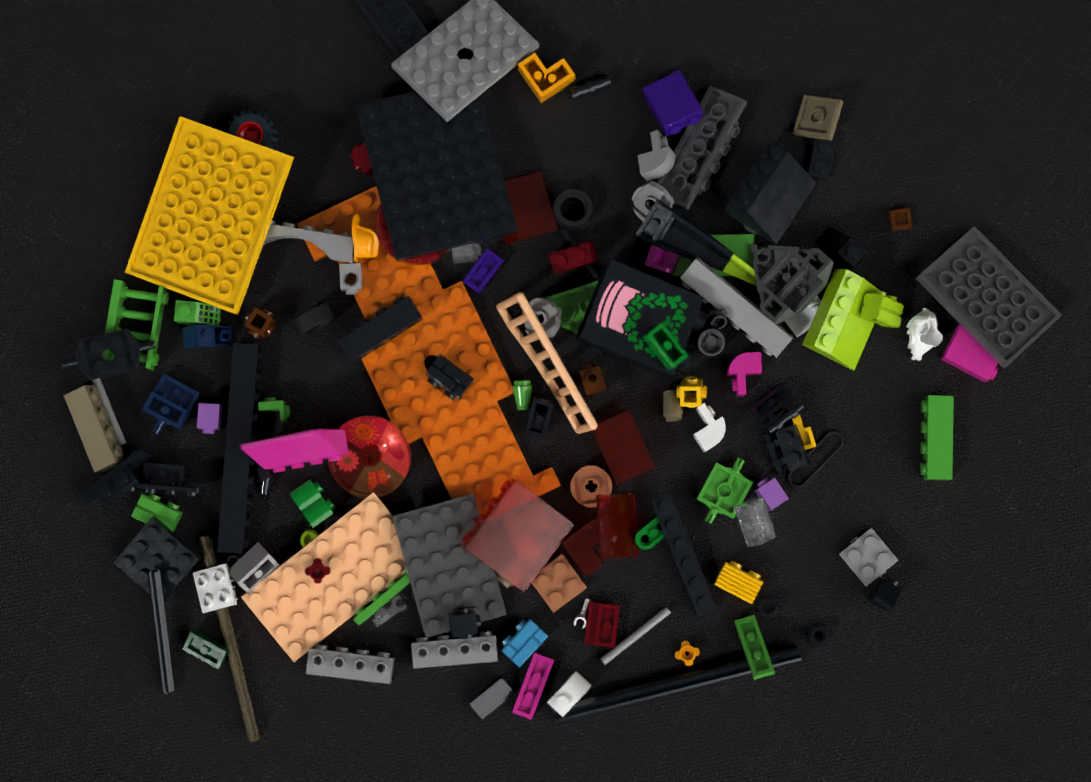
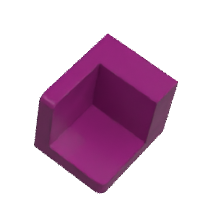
M651 245L645 265L674 275L680 256Z

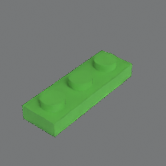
M755 615L735 620V627L754 680L773 675L774 668Z

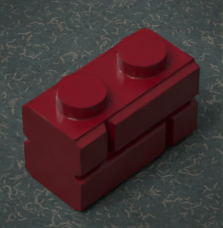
M585 242L549 254L554 274H560L598 262L592 242Z

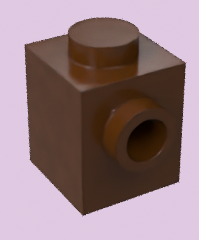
M589 364L582 367L583 371H580L579 375L586 397L607 390L599 366Z

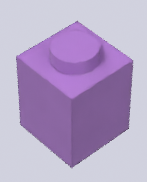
M198 403L197 428L203 430L202 433L215 434V430L221 431L223 406L220 404Z
M767 477L757 484L759 488L755 492L768 511L773 510L789 499L776 478L769 480Z

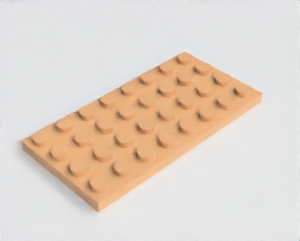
M374 492L257 584L250 594L246 592L241 596L243 601L293 662L297 661L309 651V648H313L315 644H318L352 617L359 608L371 602V599L377 593L388 588L387 585L395 578L399 579L404 575L403 572L406 570V565L392 518L393 515ZM316 558L321 559L322 563L330 568V574L325 575L319 584L314 583V579L305 574V569L310 567Z

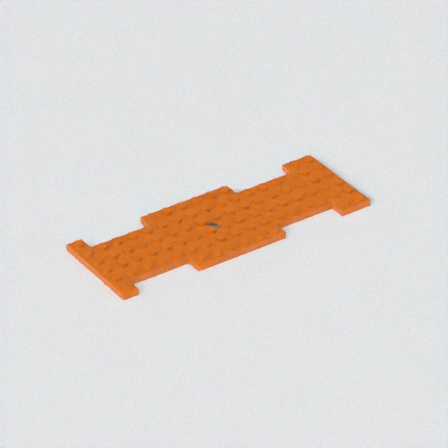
M375 186L297 223L298 228L302 229L303 226L314 227L316 232L328 229L335 231V235L342 236V232L352 233V220L354 214L357 213L360 217L361 225L373 230L377 235L376 219L381 208L377 187ZM305 240L315 262L327 257V254L318 246ZM379 241V250L376 257L359 258L357 262L362 265L363 291H358V294L354 295L365 319H373L376 317V312L384 307L389 309L394 305L393 302L402 296L405 298L410 297L424 319L362 358L392 424L402 432L408 444L423 438L451 499L474 493L482 524L560 487L561 484L552 467L533 476L504 417L498 401L514 394L513 385L463 282L460 281L443 289L430 263L411 265L400 261L396 262V259L384 250ZM349 275L346 279L348 284H354L357 281V276ZM441 354L475 380L460 401L457 398L454 401L444 394L445 389L441 386L435 388L427 382L429 378L426 376L428 370L425 367L427 357L431 355L438 357Z

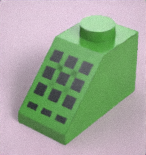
M176 300L174 315L176 323L220 325V308L207 303Z

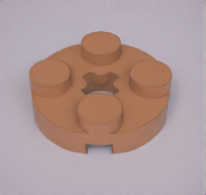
M590 465L582 467L574 474L570 489L572 496L579 504L585 507H597L608 500L612 492V481L603 469ZM590 480L593 481V484H597V488L592 493H590L589 489H585V485H588Z

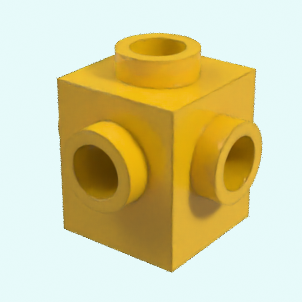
M688 376L681 380V384L677 386L676 391L677 398H680V406L689 408L701 407L703 398L707 397V386H703V379H698L696 376Z

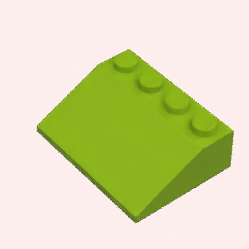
M835 269L802 345L854 371L875 324L861 316L864 296L867 293H874L875 290H880L864 278L847 269Z

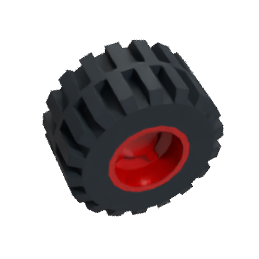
M249 110V113L242 111L240 112L241 116L235 115L233 116L235 120L228 122L229 129H225V133L278 151L279 146L277 144L280 143V137L278 136L280 133L276 125L266 114L264 115L260 111L256 113L254 110Z

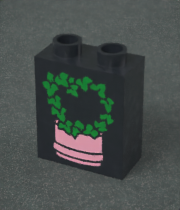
M611 259L604 264L575 341L661 376L670 377L674 376L676 370L682 373L686 371L693 350L685 347L690 332L696 334L701 332L706 322L708 311L700 308L704 297ZM661 322L665 324L681 345V349H684L689 355L670 370L666 369L642 338L643 335Z

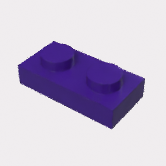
M487 248L462 282L480 294L504 263V260Z

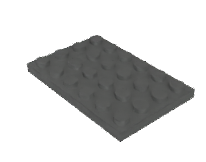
M975 226L916 278L1003 369L1062 316Z
M474 493L392 516L426 638L449 632L448 614L456 613L459 608L469 607L470 610H474L475 615H479L480 622L507 615Z

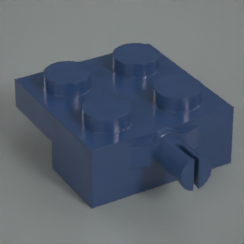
M163 373L154 392L151 391L142 410L153 415L157 420L151 431L159 435L164 424L182 430L201 393Z

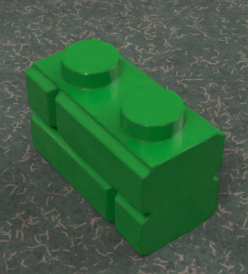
M663 322L657 324L642 336L667 370L673 369L689 356L684 349H681V345Z

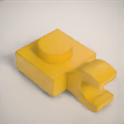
M799 414V416L793 419L794 425H797L805 450L816 447L811 427L804 428Z

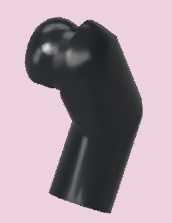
M258 465L256 474L260 481L259 493L268 495L270 493L272 473L270 469L265 470Z

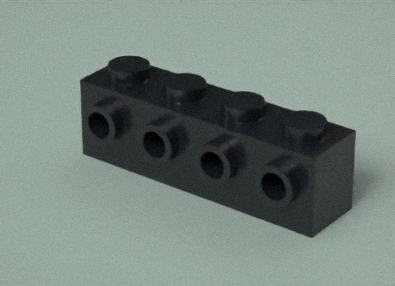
M402 296L393 302L394 305L389 309L386 307L375 313L376 317L369 320L367 318L358 324L359 328L354 331L350 329L340 335L341 339L338 342L353 364L424 320L409 296L406 298Z

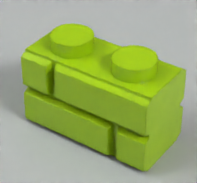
M877 290L874 293L865 294L864 306L861 311L862 318L883 327H900L902 318L900 315L903 313L904 305L897 302V297L886 295V292Z

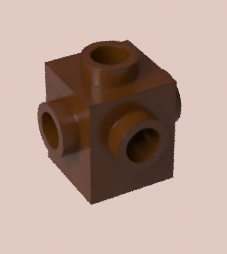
M255 307L245 318L246 322L244 325L249 328L248 333L257 339L259 336L266 338L267 335L271 336L276 328V325H274L276 321L272 318L274 314L265 308L259 310ZM265 321L263 327L259 328V322Z

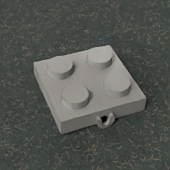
M869 528L860 537L856 536L850 541L851 544L839 553L865 586H868L877 577H881L886 573L887 569L898 561L896 556L872 528Z

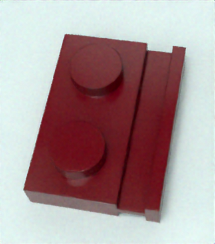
M589 602L584 644L615 648L619 605Z

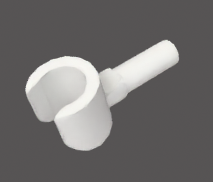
M585 599L580 615L576 616L574 620V625H576L578 619L584 621L582 629L587 624L586 612L590 602L589 599Z

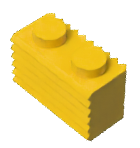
M732 560L730 563L724 562L714 585L752 604L763 584V581L760 580L761 576L751 570L748 573L742 571V566Z

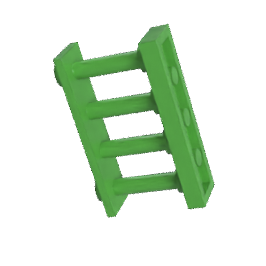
M114 279L105 334L122 331L119 325L120 320L124 317L152 321L151 334L130 332L136 340L146 342L154 340L155 344L153 345H155L156 349L148 350V354L141 353L139 361L146 362L145 368L154 371V366H157L159 361V354L156 353L164 305L168 304L169 293L162 286H159L158 293L128 289L127 283ZM130 297L156 301L155 313L127 310L123 307L124 299ZM107 349L103 352L104 360L111 361L114 359L115 352L113 350Z

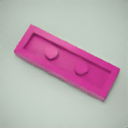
M534 652L512 713L532 720L553 665V659Z

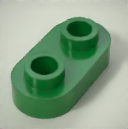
M656 517L636 532L634 541L639 548L648 550L664 538L662 530L657 527L658 520ZM643 535L648 536V541L645 543L641 541Z

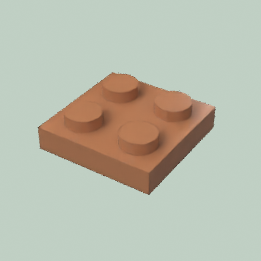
M563 554L529 578L553 613L587 588Z

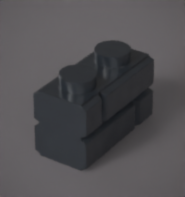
M441 354L426 372V376L429 377L427 382L435 388L441 386L445 389L444 394L453 401L455 398L460 401L475 381Z

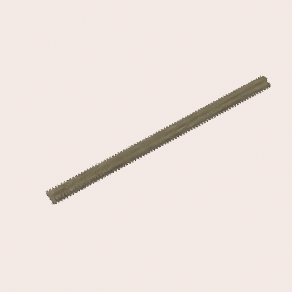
M211 535L199 537L203 556L206 559L204 560L205 564H207L206 569L218 566L215 563L217 561L214 558L215 555H213L215 553H212L214 552L212 550L214 548H211L213 545L210 543L212 540H209ZM227 607L217 609V615H220L218 617L221 620L219 623L222 625L221 630L224 633L222 634L223 638H225L224 643H227L225 646L230 649L227 656H229V661H231L229 662L230 666H232L231 671H234L232 676H235L233 678L235 679L234 684H237L235 687H237L236 689L238 690L236 692H238V697H240L238 698L239 702H241L239 705L243 707L241 712H244L242 714L244 715L243 720H246L244 725H247L245 728L248 730L246 733H249L247 734L249 735L248 738H250L248 741H256L260 738L259 734H257L259 731H257V724L254 721L255 716H253L254 711L251 708V698H249L250 695L247 693L249 690H247V683L244 680V670H241L243 667H241L242 662H240L241 659L238 657L240 655L237 652L239 649L236 647L237 642H234L236 639H234V629H231L233 626L230 624L232 622L229 619L230 616H228L230 614H227L229 613Z

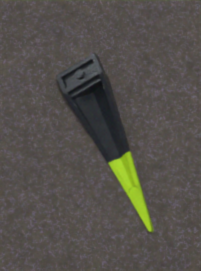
M656 200L636 233L638 237L655 247L692 260L699 257L708 266L757 286L752 266L677 209L674 210L660 200Z

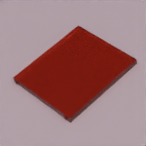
M541 171L505 181L518 227L517 233L504 236L506 245L557 230Z
M634 494L597 495L600 559L635 558L639 556L638 546L634 541V536L637 532Z

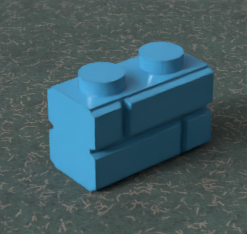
M523 619L516 627L518 632L513 637L509 635L501 643L504 646L501 651L518 667H521L548 637L531 619L528 621Z

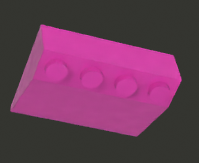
M316 429L241 445V449L263 469H273V473L286 471L285 467L289 466L292 469L303 468L304 463L309 462L311 466L323 464L324 459H329V462L342 460L341 456L349 455L345 430Z

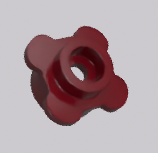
M316 558L313 560V564L305 569V574L314 579V583L319 584L325 575L330 574V568L325 566L321 559Z

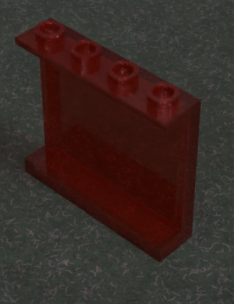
M511 478L502 484L501 492L497 498L491 499L486 513L481 514L477 518L474 529L465 534L461 546L525 593L574 524L517 480Z

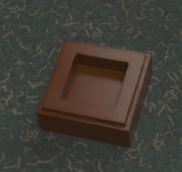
M910 207L888 211L891 232L913 228Z

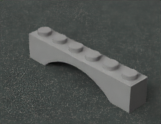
M271 221L263 244L285 238L303 239L318 246L331 260L348 264L355 263L352 233L342 232L341 236L335 235L333 230L322 229V232H316L315 228L310 226H303L302 229L295 228V224L283 222V226L275 225L276 221Z

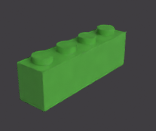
M928 395L921 402V412L924 413V421L921 422V433H924V442H921L920 450L921 454H924V463L921 462L920 474L923 475V480H953L954 396Z

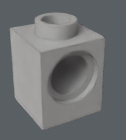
M360 263L339 264L340 289L342 292H346V295H356L358 291H363L362 265ZM349 275L357 276V281L352 285L346 283Z

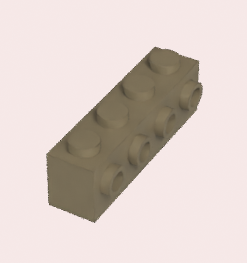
M84 385L64 395L94 472H104L113 468L117 463L123 462V450L117 443L115 430L109 423L107 410L102 406L100 393L95 386Z

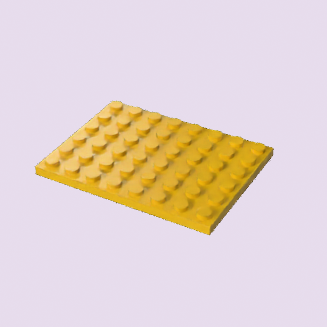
M180 116L125 273L238 315L294 157Z

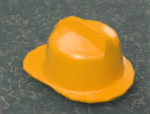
M357 213L354 214L352 237L354 262L357 263L359 258L376 257L378 255L379 239L373 230L363 227Z

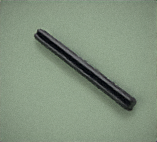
M153 569L148 571L147 574L162 693L167 694L174 691L161 575L160 570Z

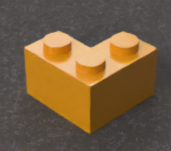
M536 53L518 63V71L540 103L575 81V74L564 58L548 69L544 67Z

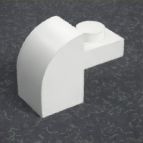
M705 403L701 407H697L696 410L706 427L693 434L703 453L717 445L723 439L726 430L723 416L715 421L713 418L716 416L710 405L706 406Z
M575 671L547 703L564 717L588 691L591 684Z

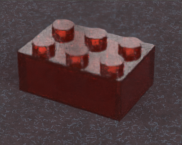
M630 410L597 424V428L592 430L615 485L655 468Z

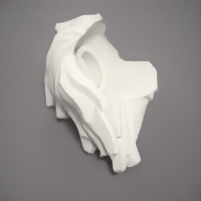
M923 308V311L915 315L906 326L909 328L907 331L910 339L908 349H911L910 353L913 354L912 360L920 361L924 353L933 347L939 346L943 340V335L937 329L936 315L927 308Z

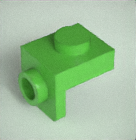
M275 397L264 398V402H258V408L261 412L280 411V422L286 423L287 418L290 417V406L286 405V402L283 400L276 401Z

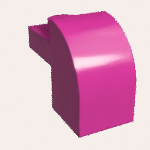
M761 352L740 354L730 363L727 376H735V379H732V391H736V396L746 395L745 375H760L762 373Z

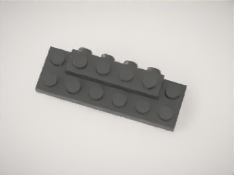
M709 86L700 103L703 118L694 125H688L674 150L675 163L672 169L657 181V184L663 186L674 198L675 205L689 210L697 194L701 195L702 191L708 190L710 186L709 179L712 173L716 174L720 168V158L722 155H727L730 149L729 142L731 138L737 137L739 133L738 119L747 104L744 99Z

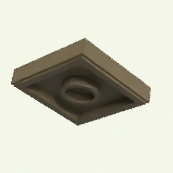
M804 95L793 134L832 141L843 101L835 98Z

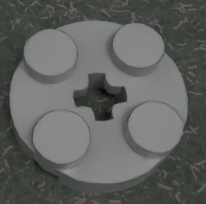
M654 181L640 186L632 196L635 206L633 208L634 212L642 221L645 220L652 208L649 205L651 203L650 200L656 202L658 199L671 208L674 205V198L663 186Z
M543 297L528 302L539 322L538 315L544 316V322L540 324L548 338L554 337L561 324V308L556 306L552 300ZM525 322L526 333L529 335L535 332L530 322Z

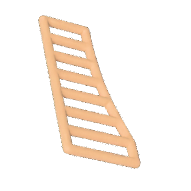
M519 292L498 303L497 310L505 324L546 381L574 431L577 434L595 430L598 425L524 294ZM519 302L524 314L512 319L506 308ZM529 321L535 332L524 336L517 326ZM540 339L545 350L536 353L530 345L531 342ZM549 357L555 366V369L550 371L542 362V360ZM561 376L566 387L560 389L553 378ZM571 394L576 405L570 407L564 396ZM581 412L587 423L581 425L575 414Z

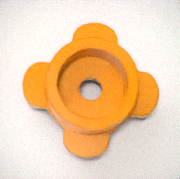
M683 641L679 651L675 652V658L684 661L686 666H691L695 657L700 654V650L697 647H692L688 641Z

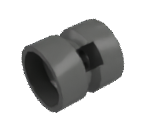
M706 328L699 333L698 347L702 353L708 356H715L723 350L725 339L721 331Z

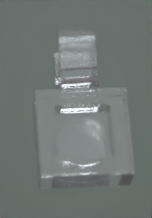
M400 595L392 599L389 609L386 610L383 607L374 614L376 618L372 621L376 627L381 626L398 612L404 611L407 608L406 604L402 607L396 605V601L401 598Z

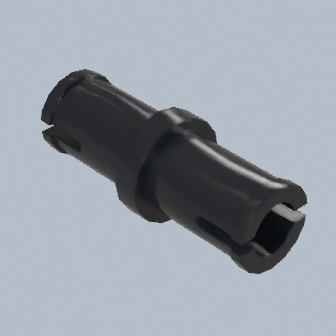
M605 74L591 81L587 79L585 83L568 88L570 97L574 101L586 95L592 96L599 90L611 87V82L608 75Z

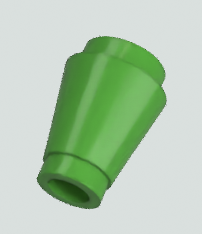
M514 380L512 389L517 410L530 409L529 405L533 386L530 380Z

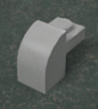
M658 130L650 132L653 151L638 155L640 174L646 181L665 176L675 163V153L669 147L666 136H662Z

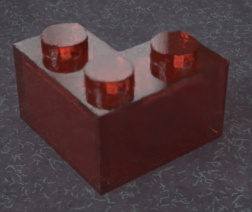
M597 518L562 541V544L585 577L603 565L591 548L608 536Z

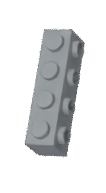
M480 632L479 637L461 639V636L456 639H450L449 635L437 636V640L429 641V637L416 638V642L411 643L413 668L498 661L496 635H492L491 632Z
M315 644V648H309L306 674L386 684L392 682L394 657H390V653L378 652L377 655H369L368 650L357 649L356 653L348 652V648L336 647V650H328L327 645Z

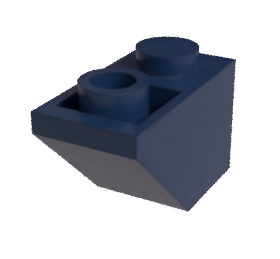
M193 325L183 328L184 349L232 347L231 326Z

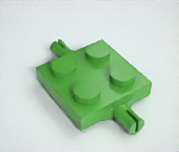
M737 457L732 468L724 467L717 462L715 463L697 497L698 501L706 504L710 509L704 519L708 522L709 520V523L712 524L717 513L724 514L732 519L736 516L753 484L752 481L740 473L745 463L744 460Z

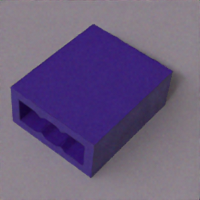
M680 70L643 88L644 98L666 136L676 134L682 128L694 125L703 118L702 108Z

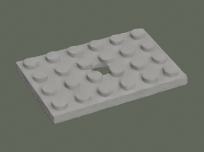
M470 0L391 64L392 68L448 122L517 66L518 63L539 48V43L495 0ZM468 48L473 51L474 55L470 60H461L457 56L459 50Z

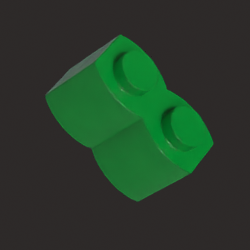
M309 479L289 494L310 525L315 528L334 515L333 509L336 507L329 497L327 499L323 497L321 492L324 490L317 480L313 482L312 479Z

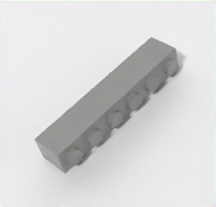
M696 257L681 275L680 279L683 280L681 282L683 286L690 291L693 288L699 293V296L704 297V303L710 302L714 306V311L725 309L727 311L726 316L731 320L729 323L737 330L740 328L747 333L745 336L753 343L757 341L763 346L761 349L767 355H774L777 358L793 339V335L779 323L775 324L761 311V308L699 257Z

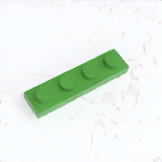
M407 569L403 572L405 574L404 577L400 580L395 578L387 585L389 589L385 593L381 591L371 599L373 601L372 604L368 607L363 605L355 612L357 616L354 618V621L358 626L363 624L410 584Z

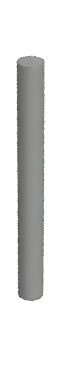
M101 379L92 380L95 388L100 393L102 406L107 410L109 423L115 430L117 443L119 446L126 444V441Z
M663 608L615 646V648L601 657L602 662L605 665L671 614L668 608Z

